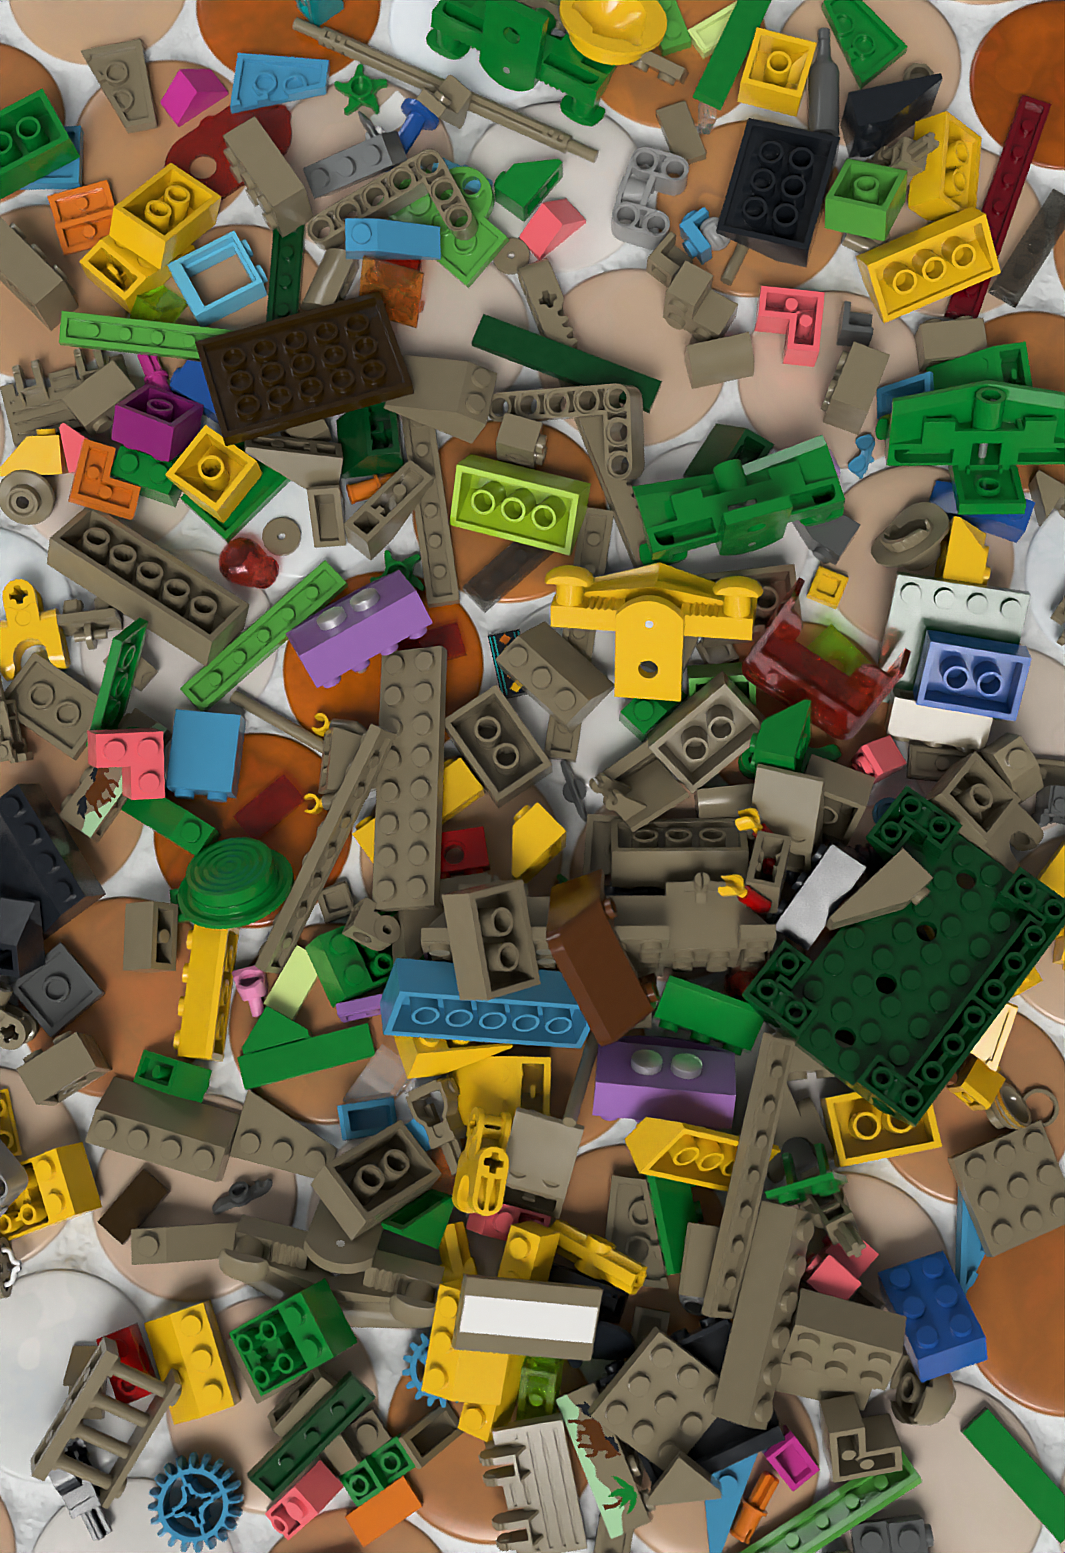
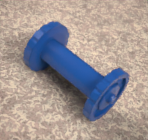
M413 98L405 99L401 105L402 112L407 118L398 131V135L406 155L422 129L433 131L439 124L438 117L420 101Z

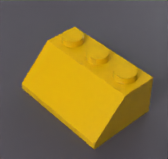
M948 111L915 122L914 140L917 141L922 136L932 132L935 134L934 139L939 141L938 148L927 155L925 170L912 178L907 198L908 208L929 221H938L970 206L976 208L982 137Z
M538 802L532 808L527 804L513 818L516 822L513 825L512 879H523V884L529 883L566 847V830Z
M463 1279L439 1284L421 1391L449 1401L503 1405L512 1354L455 1350L451 1345Z
M211 1299L144 1323L161 1381L164 1382L171 1368L178 1370L182 1392L174 1406L169 1405L174 1425L233 1407L241 1401Z

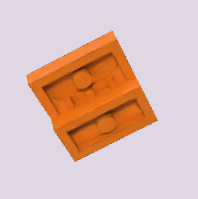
M108 180L47 196L64 256L92 249L100 239L109 235L115 201Z

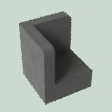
M845 301L839 317L836 345L852 347L853 342L869 346L874 330L871 327L873 314L850 312L851 302Z

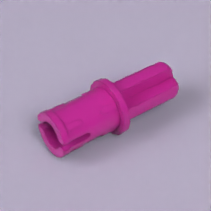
M137 354L145 374L144 383L172 393L167 381L169 375L167 371L162 369L158 357Z

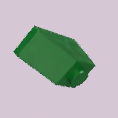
M559 159L513 164L507 172H501L495 180V201L525 222L563 178V162Z
M682 691L681 702L634 698L620 712L619 721L643 743L648 738L647 734L667 718L688 695Z
M143 1050L133 1082L173 1096L202 1103L204 1095L209 1088L212 1070Z

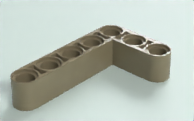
M426 149L313 216L307 224V233L314 243L324 251L330 248H338L345 243V218L350 212L357 211L356 218L386 219L428 193L443 221L455 238L459 240L471 239L478 230V222L442 156L433 149ZM438 163L436 171L426 173V169L430 164ZM411 179V184L408 188L399 190V185L403 180ZM453 190V194L449 199L440 200V196L444 191ZM384 195V200L380 205L372 206L374 198ZM459 217H468V221L464 226L455 227V222ZM330 227L329 234L324 238H319L321 230Z
M615 383L498 392L493 394L488 416L497 422L503 421V404L505 401L508 403L507 413L535 421L603 417L605 468L608 475L616 480H635L642 475L645 466L643 399L641 392L635 386ZM624 391L627 399L625 405L621 407L619 396ZM594 394L596 396V405L591 409L589 400L591 395ZM564 396L566 398L567 404L565 409L562 411L560 408V401ZM534 399H536L537 409L533 413L531 409V403ZM625 424L628 430L627 437L624 440H622L620 436V429ZM625 457L629 462V468L626 473L621 468V463Z

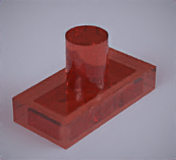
M457 622L427 630L420 638L410 639L407 637L398 642V651L443 646L447 649V661L466 656Z

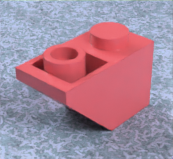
M890 735L861 746L851 759L853 763L851 769L875 777L874 784L900 771L907 764Z
M503 1203L499 1212L490 1216L469 1213L466 1229L484 1236L507 1241L511 1224L534 1221L549 1227L551 1216Z
M319 1460L265 1515L271 1521L274 1529L289 1540L318 1515L344 1486L325 1464Z

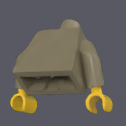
M317 713L314 716L317 721L325 722L321 728H311L317 736L324 737L318 794L324 795L321 798L314 794H306L303 799L316 800L315 808L304 810L306 813L316 815L322 812L323 808L330 810L331 800L334 794L339 791L346 777V769L354 760L360 748V740L367 731L358 721L333 718L330 721L322 713ZM377 777L370 792L375 791L377 788Z

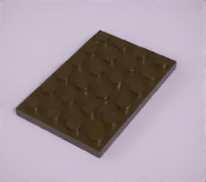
M379 291L195 342L225 446L414 394L409 373Z

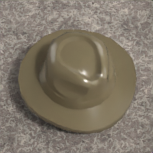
M919 502L905 508L878 536L871 547V555L878 564L885 567L899 568L904 566L909 571L922 570L941 556L940 542L950 529V520L944 510L934 503Z

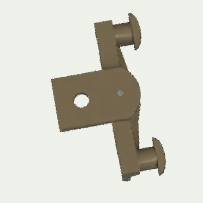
M321 1199L308 1231L243 1214L235 1232L233 1250L223 1248L218 1256L220 1269L225 1275L246 1283L279 1303L325 1278L351 1328H431L439 1284L442 1283L445 1267L377 1250L384 1231L381 1222L351 1240Z

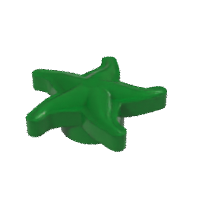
M359 64L354 77L348 83L336 81L334 83L335 89L349 97V103L344 108L345 115L348 116L354 113L361 106L369 107L373 110L374 114H379L380 110L375 95L380 89L388 87L387 80H370V78L364 75V66Z
M386 550L384 552L386 566L384 573L379 577L370 578V582H373L400 570L414 588H418L420 591L425 590L423 583L413 574L415 565L421 561V557L418 554L408 557L401 562L392 558L391 552Z

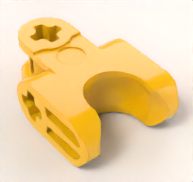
M23 579L10 581L2 592L7 618L0 620V673L6 681H12L22 669L21 659L24 652L35 645L46 647L48 658L55 667L60 670L69 668L71 663L67 640L62 627L57 624V615H60L59 610L55 608L44 611L41 594L28 581Z
M474 1107L470 1114L466 1132V1148L461 1152L458 1159L452 1195L454 1206L461 1212L490 1216L499 1212L503 1205L509 1169L506 1147L512 1126L510 1113L501 1112L499 1116L485 1114L484 1109L481 1107ZM485 1125L492 1126L494 1129L486 1128Z

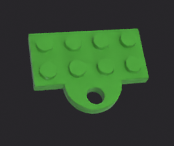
M462 166L452 168L450 171L478 222V230L471 239L459 240L455 238L443 221L429 193L387 219L439 226L441 259L436 261L469 289L509 242V239L488 221L494 207V193L487 178L474 168ZM426 169V173H432L430 170ZM411 179L403 180L399 185V190L408 188L411 184ZM472 180L479 181L481 187L476 194L469 195L465 193V186L468 182ZM453 190L444 191L440 196V200L449 199L453 194ZM384 197L377 205H380L383 202ZM459 217L455 222V227L464 226L468 221V217Z

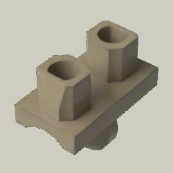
M99 597L94 599L95 610L84 611V604L81 600H65L63 614L57 615V624L62 627L65 637L74 636L75 642L86 641L89 650L97 649V640L108 638V631L123 630V621L116 608Z

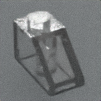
M381 1044L342 1101L346 1104L398 1097L401 1092L407 1094L418 1078L407 1079L400 1056Z

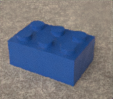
M927 630L913 688L915 703L921 706L1016 721L1032 660L1027 647L1023 645Z
M943 1250L877 1272L881 1297L888 1312L907 1317L904 1347L920 1382L988 1360L986 1336Z

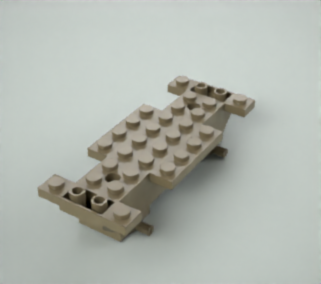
M701 872L696 874L694 881L666 882L664 896H606V898L612 897L617 907L618 917L614 918V930L638 977L655 973L656 977H663L664 968H672L675 972H689L693 970V967H706L707 971L721 972L729 967L730 976H738L739 980H753L769 960L777 938L776 924H767L753 910L740 902L736 895L721 896L718 892V887H726V883L710 881L708 874L704 872L702 877ZM493 874V879L491 875H488L485 878V883L459 884V890L493 881H500L497 875ZM524 884L538 970L560 971L549 950L546 939L550 897H528V884ZM445 911L427 928H421V944L425 960L453 963Z

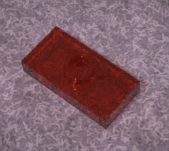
M283 774L233 817L250 838L259 840L306 800L303 799V796Z

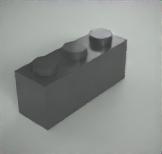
M397 131L379 134L304 167L303 171L313 197L316 199L335 194L393 169L406 161L407 157Z

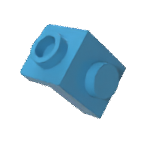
M705 207L699 211L693 210L682 219V223L679 224L680 235L684 240L682 243L684 250L691 259L696 257L701 265L712 258L711 245L699 231L702 222L709 218V212Z

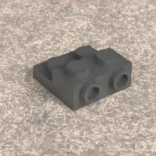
M919 1514L865 1520L850 1529L853 1553H928V1547L934 1546L931 1525L924 1524V1519Z

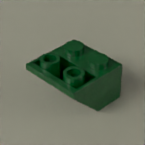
M385 402L347 412L336 420L338 443L341 444L343 453L342 479L397 472L404 465L400 415L384 409Z
M716 423L684 472L683 477L689 478L714 474L713 468L728 460L739 459L742 465L770 455L774 444L747 428Z

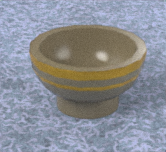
M1005 1082L988 1110H985L989 1121L997 1129L1007 1127L1013 1130H1020L1031 1125V1113L1023 1097L1013 1086Z

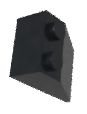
M938 73L849 92L840 123L849 158L855 156L869 157L875 154L880 148L887 146L913 126L916 121L930 113L943 79L942 74Z

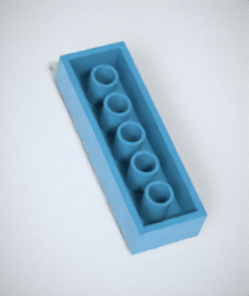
M396 958L380 1000L383 1035L581 1049L590 1031V1027L562 973L545 969L538 970L541 983L539 985L491 1000H460L454 963Z

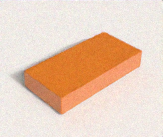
M404 1474L389 1484L383 1491L347 1513L345 1519L364 1548L423 1507V1503Z

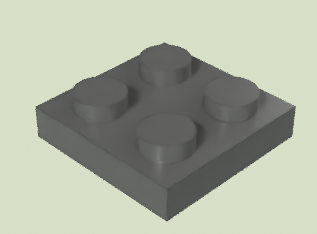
M61 942L45 955V965L18 978L10 985L16 997L52 1038L56 1037L105 994L80 962Z

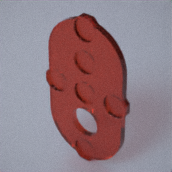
M276 104L232 114L230 106H228L215 116H207L202 119L197 128L176 141L166 156L165 167L169 163L174 164L222 196V200L242 186H245L243 181L238 183L229 169L231 164L223 152L227 148L223 135L255 116L284 157L292 141L291 113L284 105ZM209 157L216 162V170L212 176L206 179H199L191 174L190 167L197 158Z

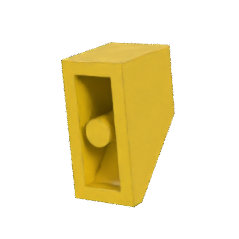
M36 429L37 436H27L0 467V477L17 470H29L39 475L68 473L61 435H56V429Z
M973 1057L958 1074L956 1084L949 1085L947 1089L972 1111L988 1110L1006 1079L999 1073L1001 1071L999 1066L995 1072L986 1066L982 1060Z

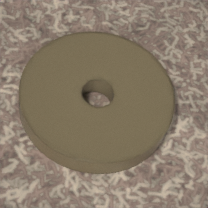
M508 238L509 242L493 259V263L500 272L514 275L517 274V268L528 265L530 252L522 240ZM514 254L515 256L514 258H508V255Z
M277 518L265 526L262 540L270 553L276 556H287L299 547L301 533L298 526L292 520ZM280 534L285 535V538L283 540L278 539V536Z

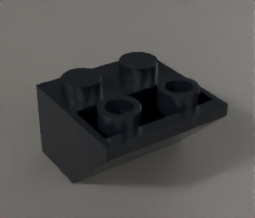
M0 895V975L20 978L46 964L40 901Z

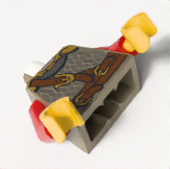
M755 808L740 810L737 812L740 818L735 819L738 830L752 829V835L756 838L745 886L744 880L739 874L722 875L721 878L725 881L726 887H718V892L721 896L737 895V899L757 914L777 913L786 877L792 837L774 834L766 824H760V816Z

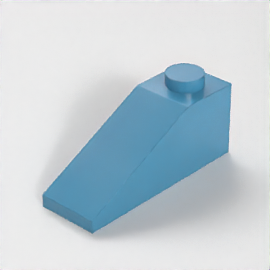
M345 218L346 259L440 260V227L385 219Z

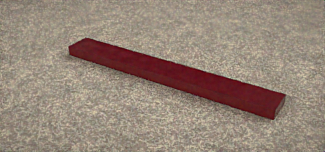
M1022 95L981 210L987 217L997 259L999 258L1052 105ZM991 278L953 293L944 316L954 320L962 316H972L973 319L978 318Z

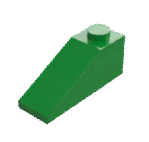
M128 798L121 808L122 811L193 856L207 846L216 843L221 836V833L214 827L167 798L140 800Z

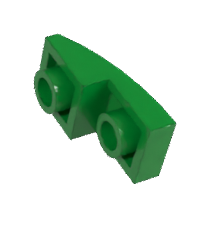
M401 1432L365 1457L359 1465L338 1477L357 1507L416 1467L398 1440Z

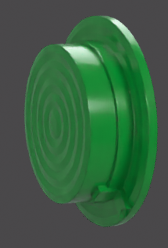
M247 837L229 838L207 846L193 857L187 867L186 876L178 889L177 900L183 915L198 926L211 929L241 927L266 917L286 900L293 887L294 873L286 857L275 850L269 849L263 842Z

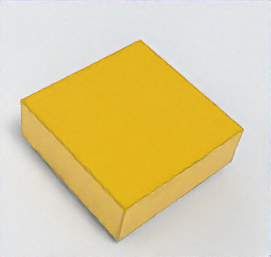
M819 566L806 598L836 609L849 577Z

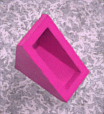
M179 69L160 103L179 128L229 94L211 69Z
M785 1424L783 1425L785 1440L762 1450V1453L792 1492H794L820 1469Z

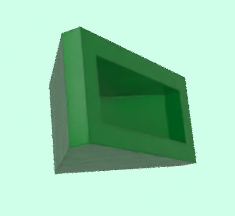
M266 1006L242 1046L243 1054L248 1055L312 1038L313 1034L312 1031Z
M430 1189L383 1220L381 1226L385 1230L439 1249L454 1207L452 1195Z

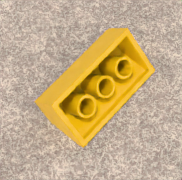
M973 206L855 256L864 286L883 323L1001 273L986 214Z
M194 924V930L190 929L188 931L187 949L191 950L190 961L184 964L182 981L187 984L185 996L180 997L178 1004V1016H182L181 1030H176L173 1043L174 1050H178L177 1057L223 1062L234 980L232 971L235 970L240 929L237 927L211 929Z
M645 1117L624 1139L639 1173L728 1192L740 1136L681 1122ZM773 1144L769 1162L781 1151L778 1145Z

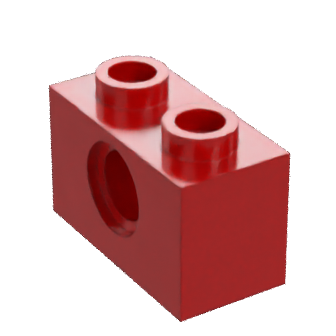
M484 826L442 832L440 879L451 878L453 875L460 874L465 876L484 873V871L490 870ZM460 849L464 853L462 861L458 864L448 863L445 857L449 850Z
M138 1323L105 1336L117 1343L120 1362L157 1378ZM103 1337L96 1339L97 1345H99ZM114 1375L109 1378L116 1399L123 1403L129 1404L153 1394Z

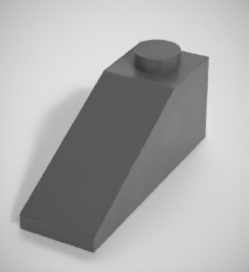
M844 514L835 520L814 526H804L799 520L792 522L808 549L813 551V555L821 562H831L834 565L838 563L860 527L859 523Z

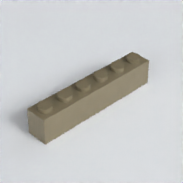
M761 1201L711 1415L746 1427L766 1430L767 1423L773 1413L772 1401L775 1388L781 1378V1362L784 1349L787 1347L790 1339L789 1327L792 1313L798 1304L797 1292L800 1278L806 1269L805 1257L808 1243L814 1234L813 1222L815 1214Z

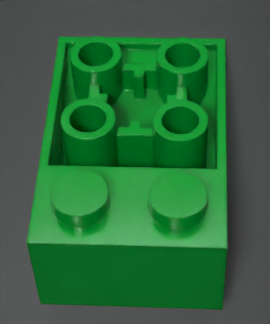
M1026 341L992 346L926 368V372L930 371L933 373L934 390L984 380L1033 387Z
M398 911L378 912V914L393 917ZM344 925L318 935L305 947L332 1008L336 1007L335 1004L351 1001L387 984L394 965L392 944L382 951L372 950L343 935ZM424 954L418 960H425Z
M325 1278L229 1332L261 1397L358 1343Z

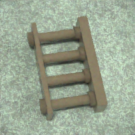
M104 1336L30 1459L31 1476L45 1481L51 1470H63L99 1486L101 1507L108 1509L114 1498L118 1499L124 1492L128 1474L169 1405L174 1406L182 1392L178 1370L171 1368L164 1382L120 1362L117 1343ZM114 1375L155 1394L146 1412L102 1393V1388L100 1387L106 1377L111 1378ZM96 1406L137 1425L128 1442L125 1443L83 1424L82 1417L88 1407L92 1409ZM77 1437L119 1456L109 1474L65 1455V1450L63 1449L69 1439L74 1440Z

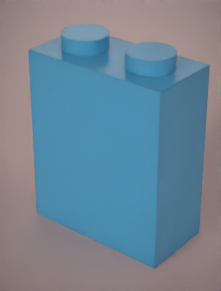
M175 710L166 787L172 793H175L174 797L194 799L195 795H206L207 800L214 802H227V797L237 798L246 721L241 715Z

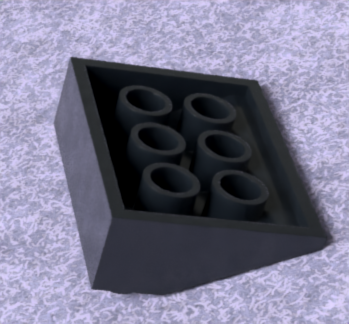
M748 118L716 233L775 261L807 268L824 208L825 198L838 158L840 137Z
M39 783L17 784L0 797V895L40 901L44 941L106 895L41 785Z

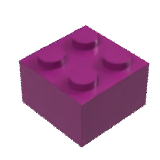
M147 383L115 405L111 440L122 443L128 449L150 454L156 460L169 462L183 452L200 432L204 405Z

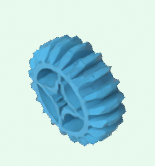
M197 1452L190 1454L189 1464L183 1455L176 1458V1466L170 1462L164 1466L166 1475L158 1474L154 1480L160 1487H153L149 1491L150 1496L158 1499V1501L148 1504V1510L158 1511V1514L150 1520L151 1524L162 1523L163 1527L158 1531L157 1535L161 1538L168 1532L171 1535V1538L168 1540V1546L173 1547L178 1540H181V1552H186L191 1542L193 1543L195 1553H200L203 1550L204 1542L210 1550L216 1547V1538L225 1542L229 1537L226 1529L234 1531L237 1528L238 1524L232 1517H240L243 1514V1509L233 1505L244 1500V1494L233 1493V1490L242 1484L241 1480L229 1481L228 1478L235 1472L233 1467L228 1468L225 1472L220 1470L224 1464V1459L219 1458L214 1465H211V1453H206L201 1463L199 1462ZM192 1474L204 1475L210 1478L217 1486L211 1488L203 1487L200 1485L197 1477L193 1478ZM181 1477L183 1483L181 1487L182 1501L170 1507L171 1489L175 1481ZM194 1494L196 1498L198 1496L201 1499L208 1497L199 1507V1510L196 1509L197 1505L194 1508L191 1505L184 1507L194 1497ZM222 1497L223 1510L218 1523L211 1527L209 1521L211 1518L210 1503ZM188 1517L193 1521L195 1527H199L200 1530L189 1529L180 1524L176 1518Z

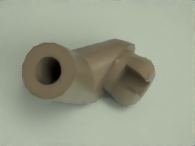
M890 232L885 241L847 233L842 245L862 254L889 242Z

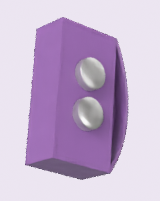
M397 570L335 601L285 634L315 686L318 688L323 685L324 688H330L338 684L341 680L340 675L350 669L359 674L365 672L370 664V658L379 653L385 656L395 652L399 647L398 642L405 638L417 639L422 637L427 632L426 627L433 622L415 588L401 571Z
M623 1036L617 1042L603 1047L598 1043L592 1115L600 1116L607 1121L625 1118L634 1119L639 1123L645 1117L703 1126L715 1131L722 1128L731 1129L736 1100L735 1053L697 1041L663 1036Z

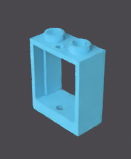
M235 231L167 264L174 281L200 327H206L267 296L264 283L268 282V279L260 264L254 267L250 259L254 255L246 239L240 241ZM237 255L251 283L204 306L189 278Z

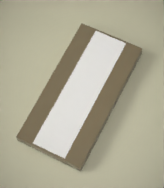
M464 1274L451 1346L455 1350L591 1361L603 1290L596 1286Z

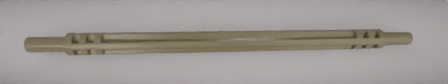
M298 17L294 20L293 30L318 40L319 45L421 90L424 88L435 93L445 81L443 78L326 26L322 29ZM471 91L472 97L468 111L564 154L568 151L595 163L599 151L572 140L573 136Z

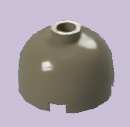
M901 1356L890 1381V1389L897 1388L896 1401L890 1400L895 1418L903 1424L931 1426L940 1422L948 1414L956 1399V1389L951 1374L948 1373L920 1382L909 1356Z

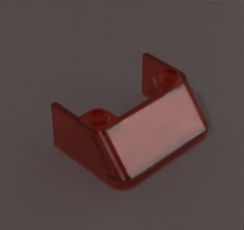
M799 577L774 611L746 655L742 664V673L749 682L788 708L804 699L810 700L812 724L835 739L849 740L858 733L903 677L911 651L905 648L887 672L874 664L867 663L859 665L850 676L846 675L795 641L803 626L800 615L791 609L805 580Z

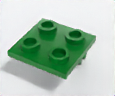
M820 1142L814 1144L819 1176L798 1182L791 1153L787 1152L782 1154L787 1185L765 1191L767 1199L778 1201L779 1205L787 1204V1206H793L806 1202V1195L812 1193L813 1195L820 1194V1197L840 1192L839 1185L848 1183L845 1175L831 1172L825 1146Z

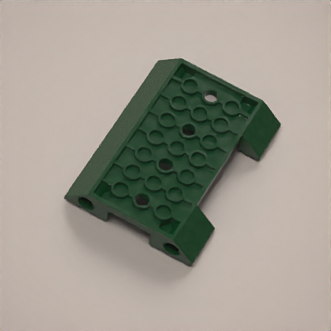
M906 785L868 833L866 839L885 864L900 850L904 849L933 877L927 886L930 893L918 905L910 902L902 910L841 927L813 964V961L784 940L742 993V996L766 1024L783 1037L795 1039L796 1047L878 1110L915 1127L1065 926V898L1021 867L1013 874L959 835L962 824ZM961 873L970 875L974 880V887L971 889L961 888L956 882V876ZM920 925L930 926L934 930L935 938L931 941L920 939L916 932L917 927ZM880 977L890 978L895 985L894 992L890 994L881 993L876 987V980ZM839 1030L849 1031L854 1037V1044L848 1048L839 1046L835 1040V1033Z

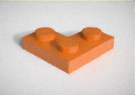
M84 438L68 502L132 520L135 515L141 487L110 478L116 448Z

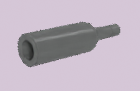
M820 28L818 30L817 59L811 66L808 75V130L839 137L840 72L838 66L831 58L829 28Z

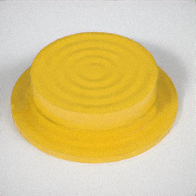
M561 0L559 5L561 22L568 31L569 38L574 47L587 58L602 64L626 65L637 61L644 53L659 46L667 29L666 14L657 0Z

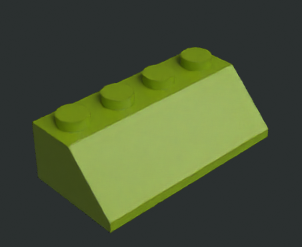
M470 454L456 466L449 525L570 556L586 515L591 483Z

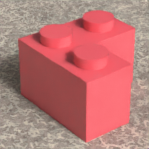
M761 286L757 301L754 331L786 334L783 364L815 366L820 348L825 292Z
M156 728L87 731L88 764L96 768L122 767L123 796L131 800L165 798L163 731Z
M826 1233L821 1241L825 1245L818 1254L815 1255L811 1252L805 1258L806 1269L800 1279L815 1292L848 1300L862 1284L858 1280L879 1254L863 1241L866 1248L861 1250L862 1255L855 1258L854 1254L848 1257L840 1243L833 1246Z

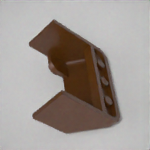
M602 869L551 887L546 939L549 950L599 1045L603 1047L617 1042L656 1009V1001L660 1000L655 973L638 977L614 930V918L618 917V911L612 897L606 898L604 894L605 874Z

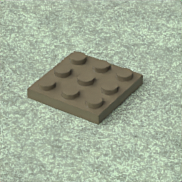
M1041 1120L1031 1121V1125L1028 1127L1008 1131L947 1158L986 1257L999 1255L1065 1225V1179Z
M655 1326L590 1406L588 1412L591 1417L665 1471L680 1450L688 1454L717 1418L711 1414L720 1375Z

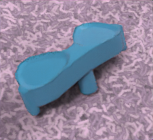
M871 434L860 436L856 439L855 443L861 450V454L848 464L849 470L860 479L867 472L869 463L874 462V458L871 455L875 446V439Z

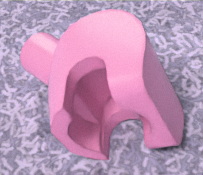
M255 965L232 971L238 993L242 1001H248L252 1017L261 1016L264 1011L261 997L266 996L268 993L266 973L255 967Z

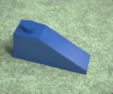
M938 480L935 482L929 499L930 503H934L944 510L949 520H952L954 516L961 517L983 532L1017 543L1025 533L1035 505L1034 501L1025 499V514L958 515L952 483Z

